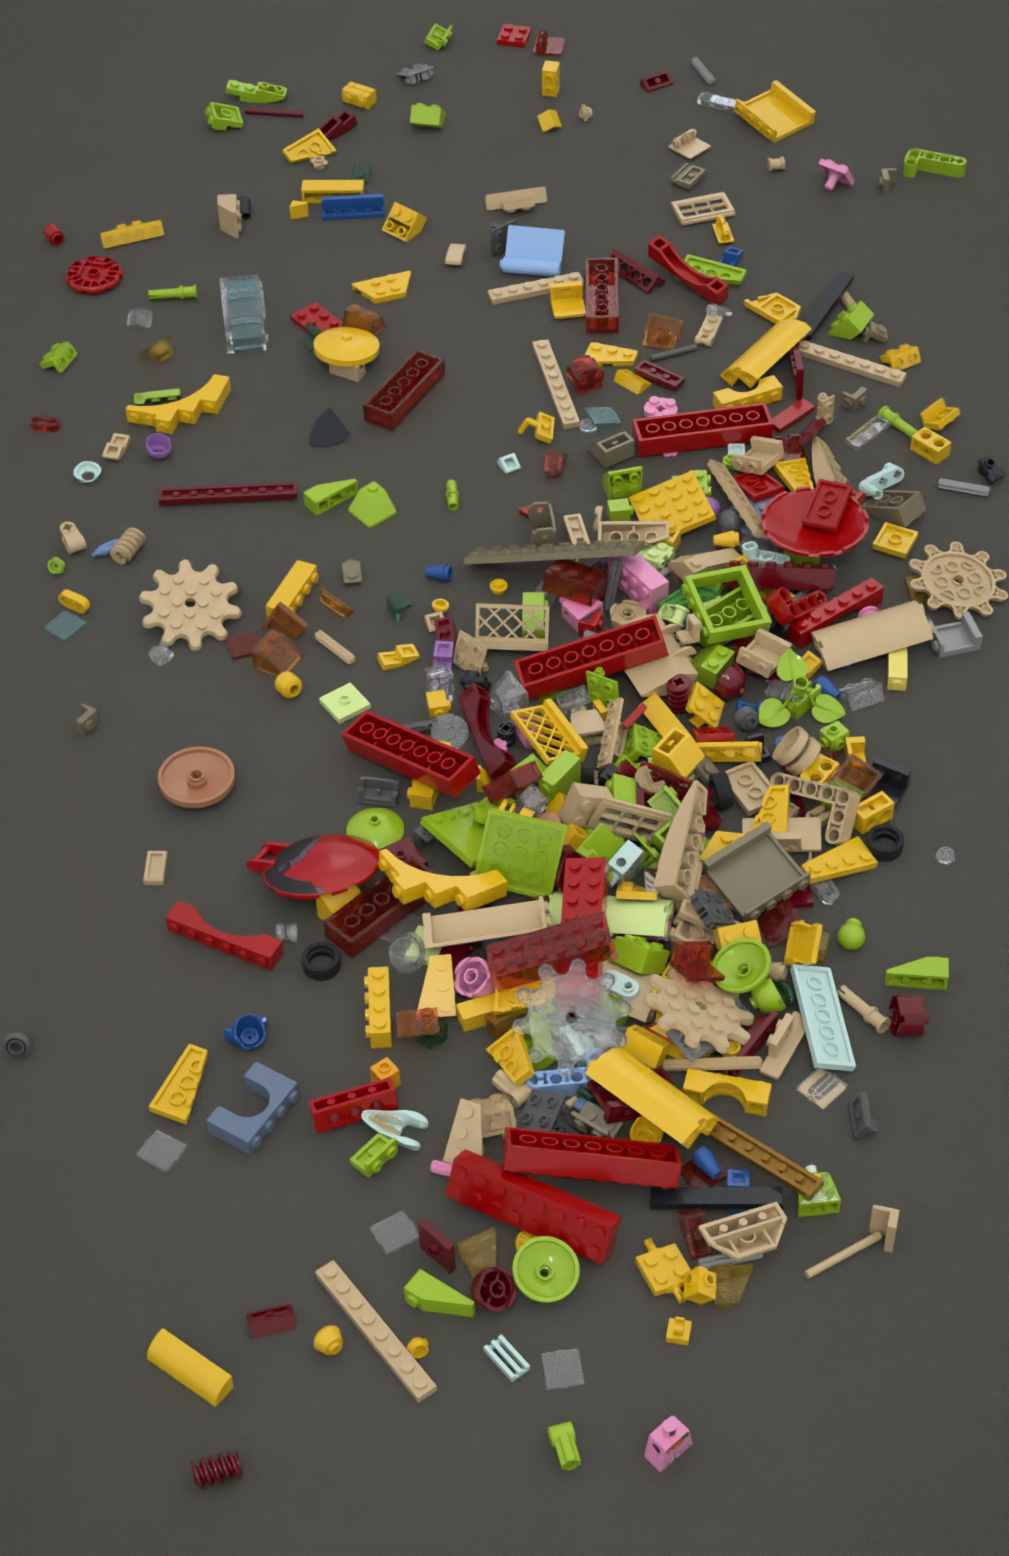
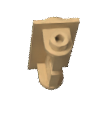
M820 393L817 398L819 407H817L816 418L819 420L823 417L826 420L824 425L826 426L833 422L835 395L828 397L826 393Z

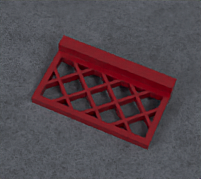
M664 1069L653 1070L675 1086ZM588 1080L587 1086L605 1112L604 1120L607 1124L634 1120L642 1116L614 1094H611L610 1091L598 1089L597 1087L601 1086L594 1080Z

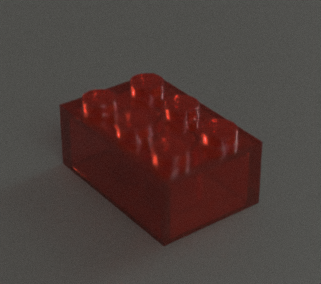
M570 559L557 560L544 572L542 591L591 607L606 593L609 573L599 568L586 566L584 563L571 561Z

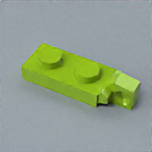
M180 389L134 394L135 404L144 405L147 400H151L152 403L161 402L163 398H167L168 401L178 400L177 397H181Z

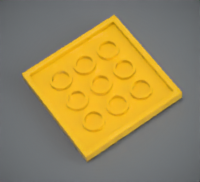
M693 470L629 497L639 521H669L670 537L674 536L677 529L681 530V534L716 520L715 514Z

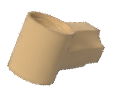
M501 1069L492 1078V1084L507 1097L514 1109L527 1102L532 1089L527 1086L526 1082L520 1086L515 1084L504 1070Z

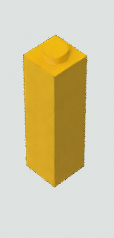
M495 993L456 1004L457 1018L463 1032L487 1025L485 1016L490 1013L493 1014ZM533 1007L513 1011V1013L519 1016L534 1010ZM512 1012L496 1015V1017L501 1019Z

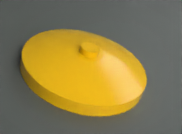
M337 327L318 334L314 339L313 349L315 355L328 364L351 367L363 365L374 360L379 354V341L376 336L366 330L353 327Z

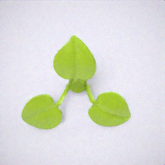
M789 648L779 659L777 675L784 682L793 681L792 691L783 705L775 698L764 700L759 707L758 716L759 723L765 727H781L790 718V711L785 707L793 695L801 696L807 693L810 703L814 706L811 710L812 716L820 723H832L844 717L846 713L842 705L830 695L819 694L815 702L813 701L810 693L811 689L808 688L809 681L806 678L808 666L800 656Z

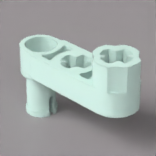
M890 462L886 463L882 471L861 481L858 489L866 493V496L879 500L883 496V489L903 479L904 470Z
M754 541L742 545L743 555L750 561H758V563L775 561L777 562L776 564H784L786 561H791L788 555L759 550L758 545Z

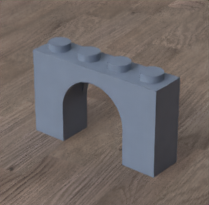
M257 1061L244 1075L245 1087L265 1098L269 1102L267 1108L256 1116L241 1117L218 1106L206 1120L209 1134L249 1155L261 1145L262 1139L267 1133L272 1132L276 1122L285 1116L290 1105L294 1104L299 1098L297 1082Z

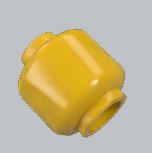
M285 671L277 676L275 689L285 698H294L300 693L302 682L294 673Z

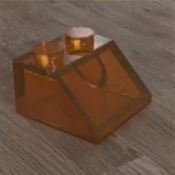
M352 304L344 310L342 327L359 328L375 335L386 326L380 315L374 311L363 309L359 305Z
M649 313L642 345L667 351L675 349L681 338L685 322L681 319Z
M270 629L251 650L252 665L257 669L278 676L282 672H290L303 657V653L286 634Z

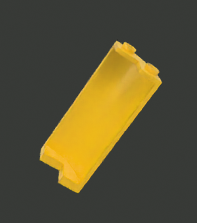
M796 319L778 321L720 376L731 386L740 378L748 387L752 388L759 378L801 339H804L812 328L807 323Z
M611 1048L597 1060H592L587 1066L586 1075L687 1149L690 1148L700 1132L708 1136L719 1121L717 1116L622 1048Z

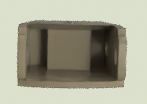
M545 501L532 503L531 506H528L531 544L541 547L543 544L553 543V546H556V526L551 504Z

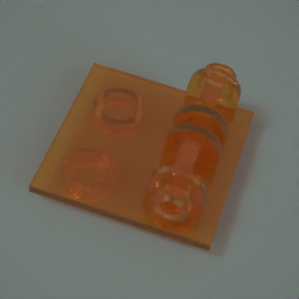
M437 1007L396 1012L398 1039L440 1034Z

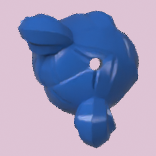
M250 1013L236 1019L232 1028L224 1030V1040L230 1044L237 1043L245 1051L256 1049L266 1040L265 1028L267 1027L268 1018Z

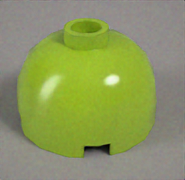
M769 974L758 987L750 991L752 997L749 1000L754 1009L759 1008L762 1013L770 1014L773 1010L779 1013L787 1008Z

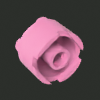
M467 957L457 965L454 972L456 977L453 982L455 989L460 994L470 999H475L495 993L496 976L501 975L492 963L480 957Z

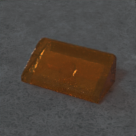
M320 588V599L323 604L344 618L354 613V610L324 588Z

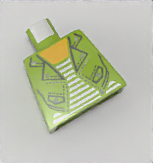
M815 1165L806 1166L804 1169L824 1181V1186L812 1200L797 1192L798 1217L839 1213L841 1199L828 1172L818 1173Z

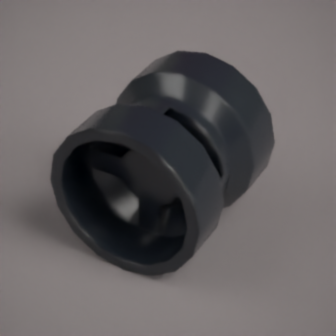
M503 721L497 726V738L502 739V741L505 740L507 748L512 747L516 743V726L512 722Z

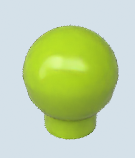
M850 918L840 927L837 939L843 948L856 950L864 944L865 931L861 927L860 920Z

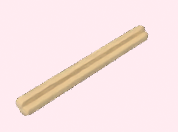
M759 1056L698 1058L693 1062H690L687 1058L663 1060V1069L665 1071H687L688 1068L700 1070L762 1068L763 1061Z

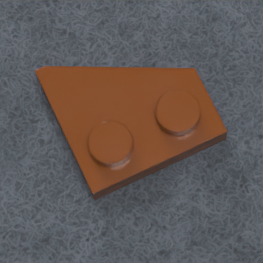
M280 601L262 627L266 630L272 628L277 630L279 634H286L289 637L298 639L309 624Z

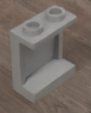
M969 612L962 613V618L959 622L934 626L932 620L928 621V623H932L934 628L933 639L930 640L934 652L936 651L939 658L981 650L983 636Z

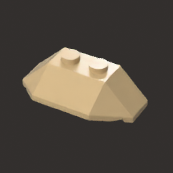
M774 1202L699 1225L698 1229L709 1246L736 1261H740L777 1249L787 1217L779 1204Z

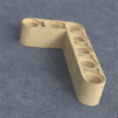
M784 773L772 775L770 779L771 786L789 784L790 793L833 804L825 839L828 843L837 846L850 840L860 802L857 792Z

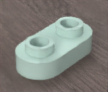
M608 970L601 976L602 987L607 992L628 1001L638 997L640 988L636 980L615 970Z

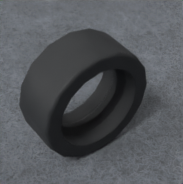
M723 771L710 774L709 788L714 789L711 798L715 808L719 810L732 807L734 804L733 791L727 773Z
M881 824L869 830L866 847L876 860L884 862L893 861L902 854L904 836L897 827ZM879 838H888L893 840L896 845L891 848H882L873 841Z
M316 942L307 946L303 951L301 957L302 966L307 977L316 981H325L335 977L340 971V954L334 945L328 942ZM321 955L329 956L333 959V962L325 967H314L309 963L311 959Z

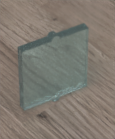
M588 407L584 409L588 419L591 420L594 426H620L622 424L618 414L614 412L612 407Z
M65 610L43 628L44 631L53 635V638L56 637L66 643L87 625V622L80 619L78 615H73Z

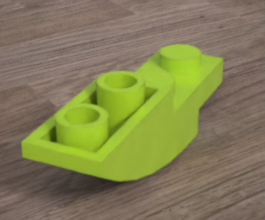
M229 80L226 87V93L240 96L239 101L248 103L280 101L285 99L287 92L285 87L259 81L258 85L254 86L236 80Z

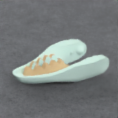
M370 1109L364 1110L362 1113L363 1121L376 1132L381 1133L389 1140L395 1137L398 1145L413 1151L420 1149L419 1142L400 1135L403 1128L408 1125L426 1129L429 1122L423 1115L409 1110L383 1111Z

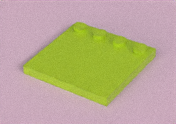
M478 802L422 817L420 824L470 868L476 867L485 824H480L474 819L473 814L479 805Z
M489 808L474 875L497 869L508 881L507 891L536 898L543 896V899L548 900L549 895H552L568 825Z

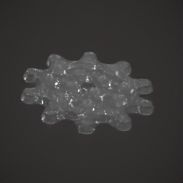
M574 959L570 964L569 972L565 975L557 974L549 964L540 966L538 970L542 981L540 988L531 990L527 987H521L516 993L518 1001L527 1006L528 1014L524 1018L515 1020L512 1024V1029L516 1034H529L533 1037L534 1045L528 1052L529 1060L533 1063H539L546 1056H553L558 1061V1073L563 1077H569L573 1073L574 1065L577 1061L584 1060L589 1064L592 1060H597L602 1055L604 1047L612 1045L617 1048H623L628 1041L627 1036L617 1030L615 1023L618 1018L627 1016L630 1013L631 1006L627 1001H614L610 998L609 990L615 983V977L611 973H603L597 979L588 978L585 973L586 964L581 959ZM568 1013H574L577 1016V1021L570 1024L565 1016Z

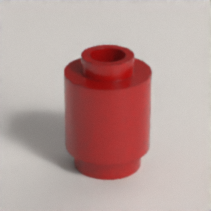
M51 223L45 226L43 233L53 245L62 244L64 235L57 225Z

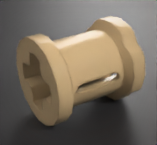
M781 156L777 159L768 158V171L785 170L784 157Z

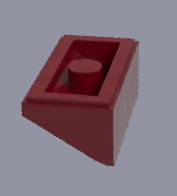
M668 70L642 78L640 81V85L647 92L673 84Z
M291 1304L247 1314L252 1338L294 1330L296 1328Z

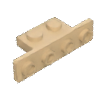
M546 187L485 195L486 209L488 211L503 209L507 213L516 212V209L520 208L522 210H530L537 203L547 202Z
M621 697L611 701L607 707V718L604 723L605 728L598 755L597 768L599 769L612 764L613 759L618 760L624 752L628 729H625L621 725L622 722H620L624 699Z
M796 1011L792 1015L786 1013L783 1020H778L774 1035L770 1034L766 1043L769 1046L768 1056L762 1064V1068H760L761 1074L779 1080L806 1033L801 1013Z

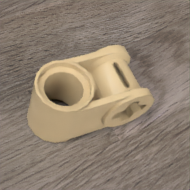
M64 522L60 525V532L63 535L62 542L70 555L87 549L83 535L80 534L73 522Z

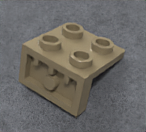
M586 1101L579 1114L573 1110L570 1114L573 1123L576 1125L575 1128L583 1134L588 1132L593 1136L616 1138L624 1125V1122L607 1124L604 1120L605 1112L589 1101Z

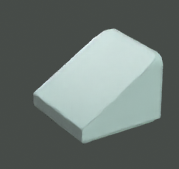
M515 453L503 456L497 461V464L505 474L521 469Z

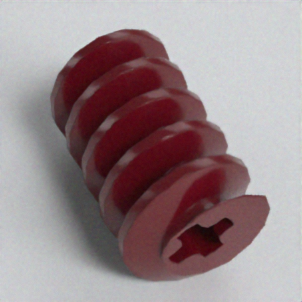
M677 674L667 681V707L673 713H687L685 709L691 693V681L685 674Z
M237 1449L235 1456L228 1450L225 1459L221 1453H218L217 1461L210 1455L207 1464L202 1458L199 1459V1466H196L194 1461H190L195 1483L201 1489H205L206 1481L211 1487L214 1486L215 1479L220 1484H223L224 1476L231 1482L234 1473L238 1479L242 1478Z

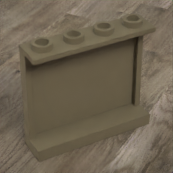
M768 821L703 861L702 871L744 922L757 919L763 911L771 910L782 899L787 900L790 898L793 892L806 888L811 876L810 872L805 874L772 835V826Z

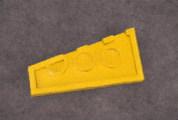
M188 1044L150 1103V1112L187 1125L208 1058V1050Z

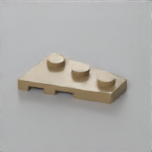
M460 1098L443 1161L453 1164L454 1158L465 1149L483 1156V1104Z

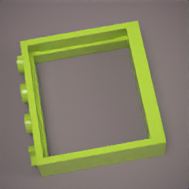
M746 565L685 576L681 585L683 589L682 594L687 598L689 609H692V612L702 623L700 634L704 637L707 645L754 636L759 628L769 632L772 621ZM737 580L755 620L713 628L696 588Z

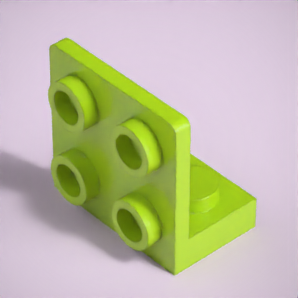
M633 723L627 731L623 754H626L633 763L639 759L640 755L652 758L653 748L663 737L659 732Z
M600 823L575 851L581 858L606 857L608 865L609 861L623 845L604 823ZM610 872L608 883L614 878Z

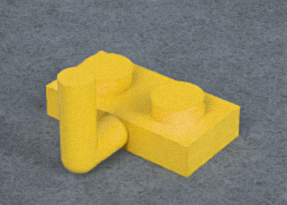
M539 411L536 420L529 417L525 418L518 429V433L523 435L528 426L531 425L535 427V438L550 444L553 440L555 418Z

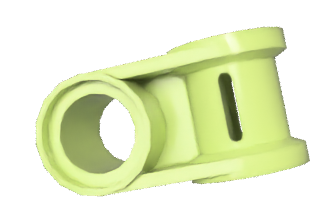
M666 603L661 606L658 614L665 622L677 624L680 628H683V622L687 614H690V610L678 604Z

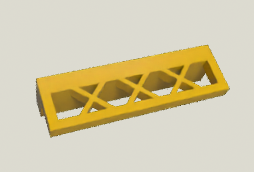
M759 741L696 743L711 762H758L762 758L763 745Z

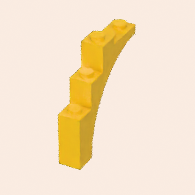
M214 374L209 382L200 390L172 403L156 406L128 405L126 407L127 421L156 427V432L173 434L179 422L196 424L202 412L218 415L231 391L230 377Z
M387 849L379 851L378 866L393 883V895L403 905L424 897L434 908L455 901L464 911H469L507 896L508 881L497 869L471 876L437 875L407 865Z

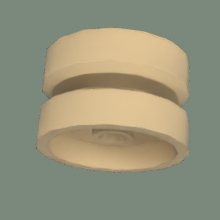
M797 726L780 740L772 757L778 764L785 765L789 773L797 776L814 762L820 752L821 744L814 737H808V733L800 726Z

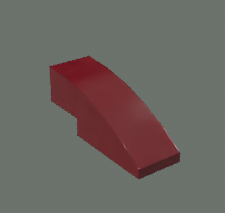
M344 109L337 117L332 115L319 129L331 141L351 130L358 122L355 115Z

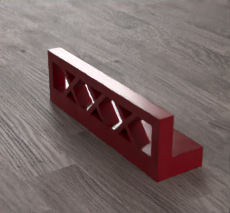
M615 248L604 262L607 267L649 294L656 284L663 286L665 280ZM617 257L618 264L611 265L610 263L613 258ZM628 264L629 271L623 272L622 266ZM639 271L640 278L634 280L633 273ZM651 279V283L646 288L644 280Z
M642 760L640 767L647 765L648 769L652 770L653 774H650L653 782L664 780L665 785L668 788L671 786L678 794V800L682 802L694 781ZM662 776L669 777L671 781L662 778ZM679 784H687L688 788L681 786ZM704 786L708 790L707 797L711 802L714 789Z
M773 1010L768 1017L761 1014L757 1016L753 1024L746 1030L750 1034L749 1041L745 1045L740 1044L742 1049L736 1057L755 1056L768 1040L770 1034H773L778 1022V1013ZM744 1069L715 1070V1073L738 1077Z

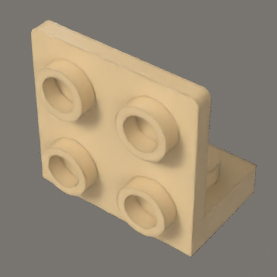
M493 1094L488 1099L481 1100L480 1098L470 1100L483 1104V1138L503 1134L505 1127L517 1128L513 1106L505 1095Z

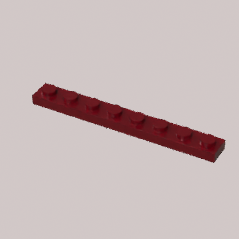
M297 482L159 488L158 501L159 505L297 499L298 487Z

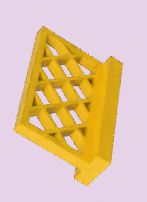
M551 698L545 699L543 705L511 711V718L546 765H550L563 752L562 748L580 757L581 762H584L588 746ZM541 712L540 714L543 717L535 715L534 713ZM519 716H524L529 719L528 721L519 718ZM532 719L541 722V725L532 723L530 721ZM543 724L549 725L552 729L544 727ZM528 727H529V728H532V729H535V730H538V732L535 733V732L529 731V730H528ZM540 731L551 735L550 738L540 735ZM553 736L558 737V738L561 740V742H560V741H557V740H555V739H552V737H553ZM537 740L546 742L547 745L540 744ZM549 744L560 747V749L557 750L549 747ZM546 752L551 753V754H554V755H557V756H556V757H551V758H549V756L546 754Z

